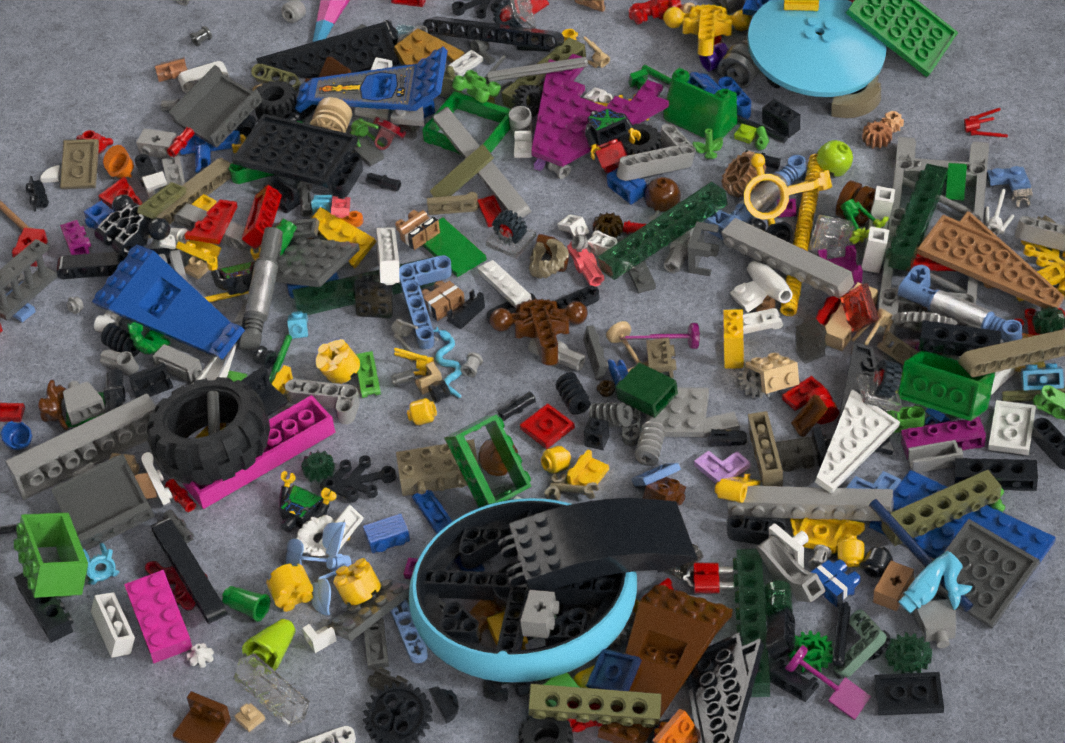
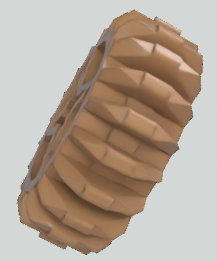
M748 151L747 153L743 152L741 155H737V158L733 159L728 164V168L724 170L725 173L722 175L723 179L721 180L722 187L733 197H744L743 193L746 185L752 178L757 176L756 168L751 164V157L756 154L755 152ZM764 163V165H763L764 174L766 173V172H765V169H766L765 163ZM759 182L752 188V190H755V187L759 185Z

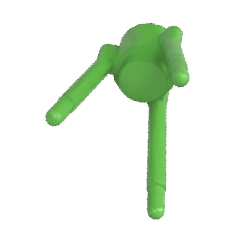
M359 118V120H355L352 123L350 134L360 137L367 135L374 141L375 136L368 131V126L378 129V126ZM358 139L357 146H358V147H361L360 142H359V139ZM380 140L377 141L378 145L385 147Z

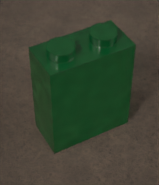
M640 362L616 385L619 401L653 418L678 394L675 379Z

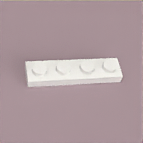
M494 260L478 267V273L515 308L523 301L532 300L531 294Z

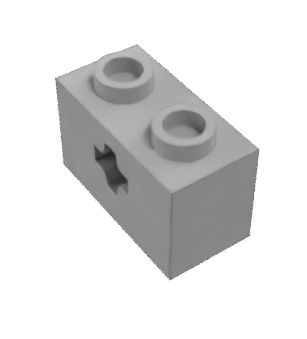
M143 129L136 142L139 154L172 159L173 156L170 157L166 150L174 142V138L177 136L176 133Z
M529 591L521 618L523 636L548 638L550 630L554 629V615L558 614L559 601H556L555 592Z

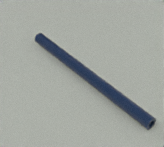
M874 499L869 504L870 508L924 567L933 561L877 499ZM942 576L940 584L947 591L944 583V576ZM961 595L959 605L967 612L973 607V604L965 595Z

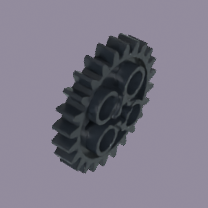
M393 682L390 689L385 684V691L383 692L377 689L378 696L371 695L370 697L373 702H366L369 710L363 711L366 716L363 722L367 725L365 729L367 732H370L371 740L375 739L376 743H411L413 740L419 743L418 736L425 737L423 729H430L427 722L433 721L429 715L433 713L432 708L429 707L431 703L429 699H426V694L424 692L421 693L419 687L413 690L411 683L405 688L404 682H401L399 687ZM397 700L396 704L388 706L391 701ZM416 707L415 711L407 712L409 708ZM388 719L386 724L379 725L382 720ZM402 726H408L405 731H399Z

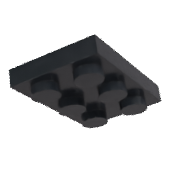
M940 672L874 675L878 716L944 713Z

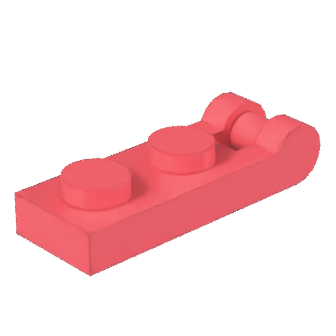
M333 196L331 215L339 218H344L346 215L349 216L351 197L339 199Z

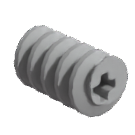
M649 421L641 426L635 458L644 465L654 466L659 462L665 428L658 422Z

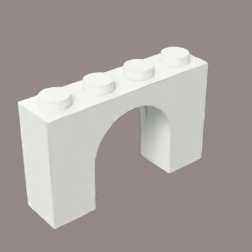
M876 187L870 212L875 219L878 218L881 221L885 216L890 217L895 189ZM869 219L867 230H870L865 241L862 270L880 273L887 246L889 219L885 226L881 228H876Z

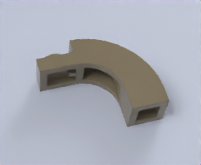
M879 75L868 83L867 88L860 93L834 97L831 116L855 118L873 111L881 101V83L878 82Z

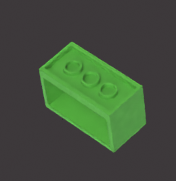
M69 513L21 515L20 523H17L16 526L17 539H14V550L18 552V561L23 566V575L28 579V589L32 591L34 598L82 595L88 561ZM56 547L61 562L43 563L38 548Z

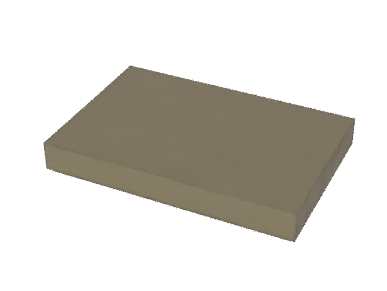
M98 139L63 141L61 190L96 188L99 152Z

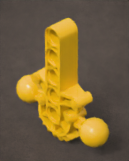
M702 4L692 6L689 13H683L680 8L671 7L665 11L663 20L668 27L673 29L682 25L683 34L692 33L697 35V53L701 56H711L713 54L715 36H731L732 26L738 31H746L749 29L752 16L743 14L742 10L736 11L733 15H727L726 8Z

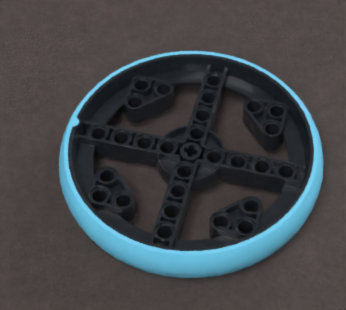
M536 498L502 501L478 508L461 516L442 529L430 541L420 555L411 577L409 587L410 613L420 637L429 649L455 669L474 677L498 682L543 680L570 672L598 656L603 649H606L624 629L635 604L637 593L636 571L606 575L607 578L595 577L548 591L555 592L556 601H559V604L595 605L600 607L589 621H587V614L584 609H571L555 619L554 629L550 630L548 638H545L546 646L521 650L524 638L521 618L530 590L527 583L516 587L511 586L509 582L510 577L506 571L507 568L521 563L519 555L517 562L504 566L497 573L450 571L448 568L459 555L464 568L472 569L502 551L498 542L502 539L501 533L511 531L509 523L571 504L557 500ZM439 598L495 601L498 607L505 611L497 648H490L479 644L481 641L479 623L460 603L449 602L441 611Z

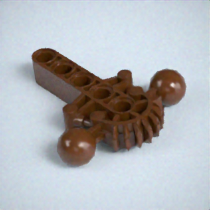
M535 298V300L528 299L527 302L523 301L521 304H518L516 313H510L505 308L495 309L490 315L489 322L492 328L499 332L507 331L514 324L515 338H534L541 362L544 365H555L559 361L556 335L560 333L569 334V323L572 325L582 324L587 319L588 310L584 304L577 301L569 303L565 309H558L556 301Z

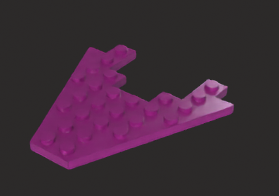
M572 54L568 59L581 58V56ZM584 68L546 73L531 150L532 156L564 167L592 149L589 147L585 137V127L588 124L587 118L591 112L612 109L615 112L625 114L632 125L639 124L668 108L669 101L658 97L663 91V85L647 80L631 101L615 96L606 107L580 97L585 91V85L574 80Z

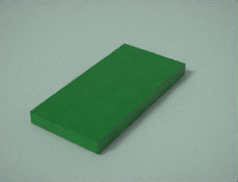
M443 217L438 220L440 233L429 241L426 240V243L422 245L434 257L443 255L449 257L452 273L457 278L487 260L486 255Z

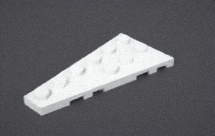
M852 389L815 483L832 494L899 427L900 422Z

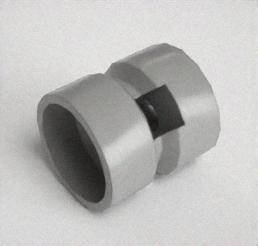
M525 106L512 108L509 112L512 136L514 137L515 131H532L533 133L530 109Z

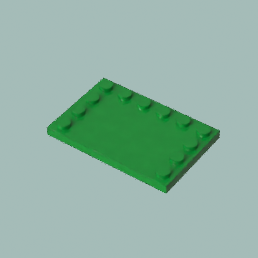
M854 0L845 12L926 77L931 74L959 33L918 0Z

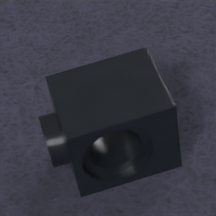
M589 418L583 431L586 447L604 450L610 437L609 421Z

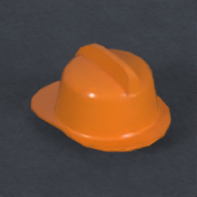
M122 145L112 146L103 158L105 169L111 177L119 179L123 177L131 178V172L134 169L133 160Z

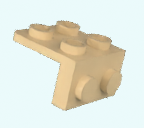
M770 353L767 357H755L745 363L746 368L760 373L762 392L765 394L799 385L798 364L796 361L789 359V357L781 356L779 353Z

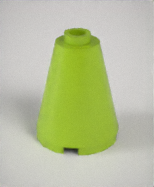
M280 619L247 639L242 646L243 655L246 653L248 657L247 663L261 673L266 674L268 671L274 673L278 669L296 632L294 624L290 620Z

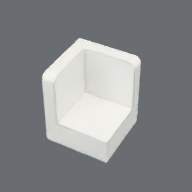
M163 171L142 177L149 198L155 195L154 189L167 185Z
M310 624L302 628L306 642L315 653L337 641L332 627L327 628L324 626L314 631Z

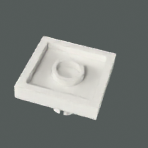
M774 523L769 527V537H776L799 565L804 568V547L802 545L809 541L807 534L800 531L792 538Z

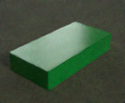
M948 163L946 198L964 201L967 164Z

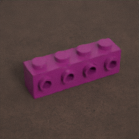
M976 417L972 421L963 419L901 430V445L907 460L908 448L956 440L958 448L961 447L962 451L985 447L986 433L980 417Z

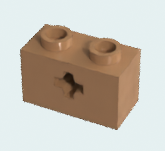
M890 561L874 589L873 603L897 611L900 606L898 601L904 596L903 593L907 591L910 584L915 580L914 569Z

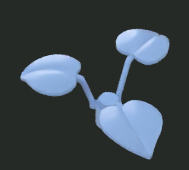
M345 522L329 523L324 528L322 543L326 548V553L329 555L328 558L302 556L304 545L299 539H291L287 543L286 564L298 566L297 564L302 565V560L326 562L327 568L333 571L319 577L318 582L312 584L313 599L311 603L323 615H330L331 585L326 578L337 575L336 570L338 568L351 565V558L348 555L338 554Z

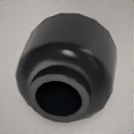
M883 546L872 547L862 562L864 571L871 577H882L890 561H893V557L890 551Z

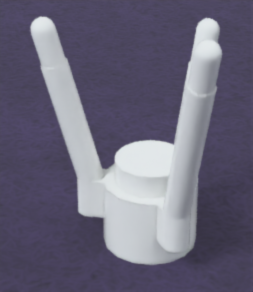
M1005 189L1001 191L994 217L989 219L988 206L985 211V226L996 236L1000 233L1004 234L1006 227L1014 218L1012 214L1003 224L1001 218L998 217Z

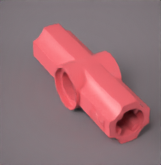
M570 242L567 249L574 260L578 273L584 275L589 285L595 287L601 285L602 281H604V275L597 266L594 254L592 252L589 253L587 249L577 252L576 249L572 248Z

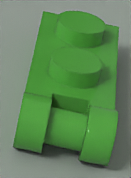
M373 351L356 354L360 360V367L357 373L362 398L375 394V396L381 395Z

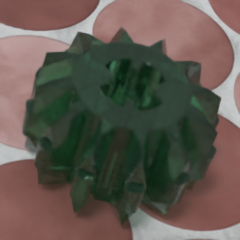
M1057 307L1041 308V311H1035L1032 320L1034 330L1040 335L1063 330L1065 328L1063 311L1058 310Z
M319 450L316 453L310 452L309 456H304L301 465L305 478H309L310 482L316 479L319 483L320 479L324 480L327 476L333 477V471H335L333 457L328 455L326 450L322 453Z

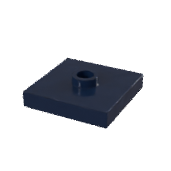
M603 649L600 652L586 687L629 691L642 660L637 656Z

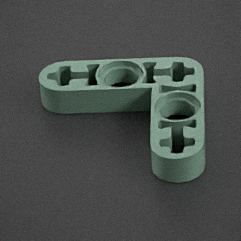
M862 609L855 611L849 619L851 626L862 638L845 653L844 664L842 666H834V671L843 679L850 677L886 641V634Z

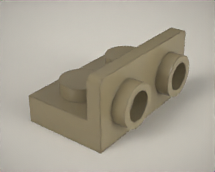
M669 337L646 340L649 367L658 372L669 371L670 378H674L673 371L677 370L676 360L672 359V356H675L674 345H670Z

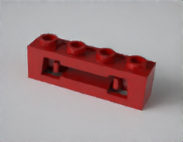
M269 184L255 195L241 238L253 249H257L261 245L264 229L273 226L282 197L278 190L272 188Z

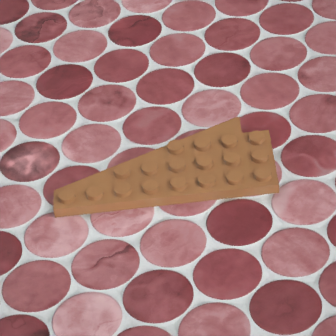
M969 211L966 212L961 221L942 215L918 247L917 254L1053 313H1056L1064 300L1063 294Z

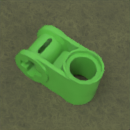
M1050 385L1043 386L1041 393L1033 398L1034 405L1039 410H1043L1055 418L1065 420V393Z
M920 406L892 407L886 412L900 422L899 427L893 433H901V430L925 426V411Z

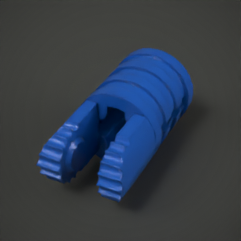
M199 145L195 149V173H199L201 167L206 168L211 164V149L207 145Z
M608 360V370L615 385H617L629 372L623 360H618L617 366L614 360Z

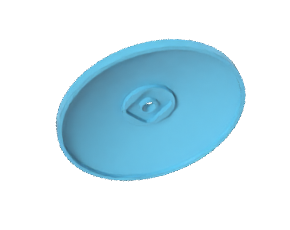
M770 0L753 16L747 36L751 58L765 76L790 91L814 97L843 96L866 87L880 73L886 57V45L845 13L853 3L849 0H819V11L784 10V0Z

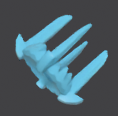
M103 543L99 544L102 555H94L91 559L87 551L83 549L88 561L87 575L90 578L88 584L91 585L96 584L97 581H104L111 576H118L120 572L115 570V562L111 558L113 550H107ZM100 563L106 564L103 570H95L96 565Z

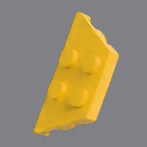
M790 518L793 537L800 531H803L809 538V541L802 545L803 547L814 549L816 545H825L831 549L833 554L837 552V545L841 540H844L845 536L857 537L865 530V523L852 520Z

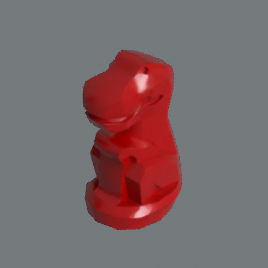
M650 0L645 3H635L629 8V18L634 20L637 25L643 23V21H648V16H652L653 19L659 18L663 20L665 11L671 7L680 8L682 6L681 1Z

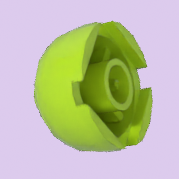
M828 141L817 151L818 156L816 158L819 166L823 170L835 173L833 176H843L853 163V153L850 147L842 141Z

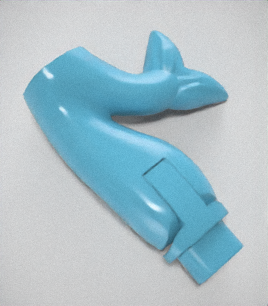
M946 551L920 572L898 602L909 614L916 608L920 609L921 606L933 599L937 593L941 578L944 576L949 600L953 609L956 610L960 604L961 595L969 593L972 586L957 583V577L963 566L951 552Z

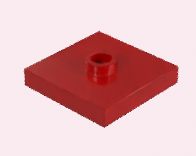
M548 403L520 424V430L545 449L550 448L575 428L574 422Z

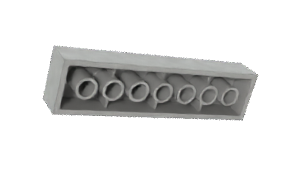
M145 394L7 460L6 464L12 481L22 499L25 500L73 477L72 473L91 462L94 465H98L110 459L112 453L120 454L147 441L148 422L150 415L155 412V404L149 395Z

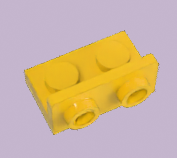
M192 240L186 241L185 244L178 241L176 245L177 249L205 261L208 259L210 263H214V257L218 258L221 247L212 243Z
M587 449L584 454L579 456L575 466L568 470L566 475L568 484L586 486L588 483L595 482L598 485L609 471V465L592 458V451Z

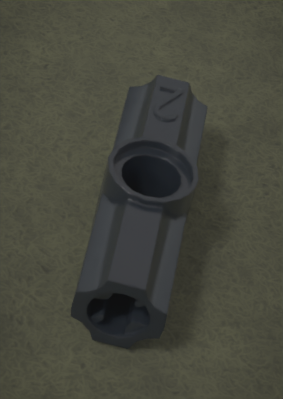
M112 368L106 373V387H104L106 413L123 405V402L126 401L124 399L126 395L123 385V372L117 368Z

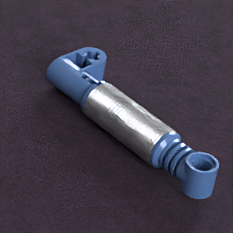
M793 155L789 157L788 164L779 172H774L772 175L779 177L786 186H790L796 180L805 178L806 160L801 155ZM769 180L763 181L750 193L752 206L759 212H764L780 198L778 187ZM744 199L735 206V210L730 214L717 208H709L704 212V223L718 225V233H709L723 240L721 232L734 218L746 223L751 219L757 218L747 210Z
M925 265L913 267L899 286L898 296L926 307L931 313L952 318L957 321V324L962 326L1001 331L1003 343L1022 339V324L1019 321H1006L995 316L994 312L945 291L930 289V269Z

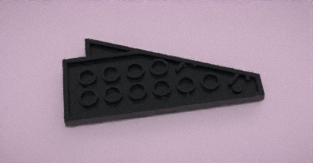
M386 21L256 58L258 64L296 74L297 77L311 78L319 77L327 57L334 58L350 69L351 73L371 70L376 57L391 60L393 65L400 64L394 52V44Z
M736 633L708 646L686 679L698 743H738L764 649V643L761 639L744 646L740 633Z

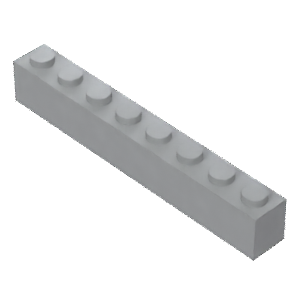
M734 218L721 232L723 242L728 248H733L743 255L754 258L758 262L761 261L771 268L782 271L785 275H790L797 278L800 282H805L815 289L826 292L830 296L841 299L854 285L851 271L737 218Z
M748 486L743 503L727 500L729 517L732 515H743L758 518L882 521L870 508L869 504L874 499H877L889 513H892L894 500L893 489L837 488L831 494L824 488Z

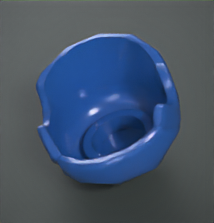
M10 421L2 427L0 433L2 441L11 450L27 448L31 444L33 437L31 429L23 422L14 423Z

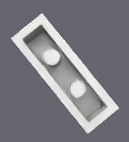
M115 593L95 595L91 614L111 658L131 654L135 637Z

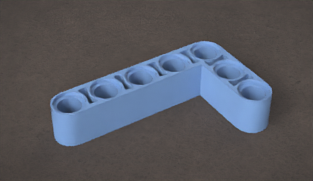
M444 255L405 264L399 268V283L411 323L418 326V329L413 330L418 346L421 349H430L434 346V333L420 285L444 280L451 276V260Z

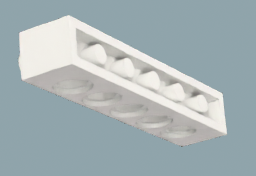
M377 228L380 283L394 285L399 283V256L395 228Z

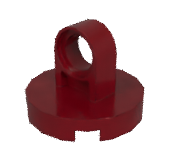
M375 117L372 124L377 125L378 129H380L374 140V145L378 150L387 149L394 137L401 140L404 139L406 132H399L400 127L387 120L380 122V118ZM380 137L387 140L385 147H380L377 144Z

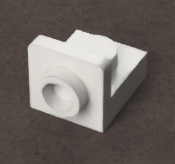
M515 131L514 158H532V131Z
M568 215L557 224L559 230L570 232L572 237L589 233L586 223L581 216Z
M169 234L164 240L153 239L149 249L169 248L175 250L176 242L174 235Z

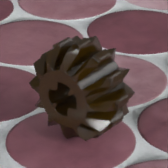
M608 212L606 214L600 213L598 217L594 218L592 225L593 231H600L616 239L622 235L624 227L620 215H615L614 212L608 214Z

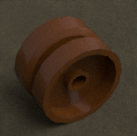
M852 180L847 182L837 201L836 216L847 221L841 205L850 199H853L855 203L860 202L862 207L870 213L876 189L869 186L862 187L861 183ZM858 210L859 214L854 219L858 226L863 227L869 218L862 211Z

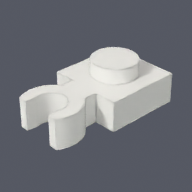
M596 87L583 96L586 100L606 103L613 99L611 94Z

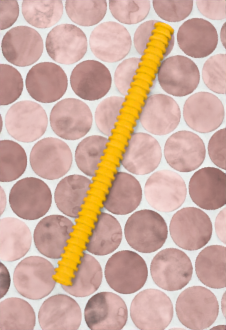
M816 153L809 157L805 180L814 178L813 173L823 171L817 162L816 157L818 154ZM816 188L802 192L793 245L806 251L809 249L819 194ZM787 275L785 282L792 291V298L787 303H781L780 312L785 316H794L797 313L802 282L797 280V278Z

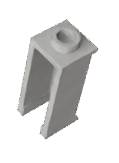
M165 344L152 356L155 365L164 362L168 373L183 380H189L190 384L202 373L199 359Z
M956 440L908 448V463L911 470L917 473L954 467L955 458H963L962 448H958Z

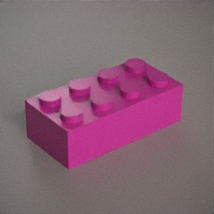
M164 570L124 584L153 663L191 650L190 636Z

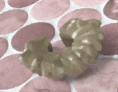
M548 239L546 243L552 252V258L549 261H542V257L546 252L544 244L541 242L535 244L529 257V271L533 277L540 279L548 278L551 274H556L560 268H564V261L569 257V252L563 243L556 239Z

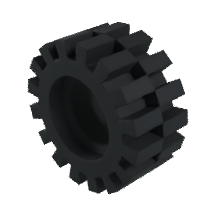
M535 85L519 86L514 91L516 94L512 96L515 98V100H512V103H515L513 108L525 106L530 109L531 116H537L542 98V90H539L540 88ZM528 95L530 96L529 106H527L526 99Z

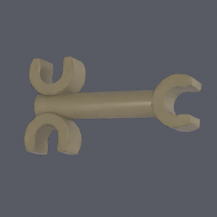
M554 473L551 477L553 483L545 490L544 494L546 499H549L554 494L557 501L561 497L560 491L586 494L587 498L594 499L595 494L593 490L598 491L599 488L595 482L588 483L586 486L567 484L568 481L565 474L558 480L557 474Z

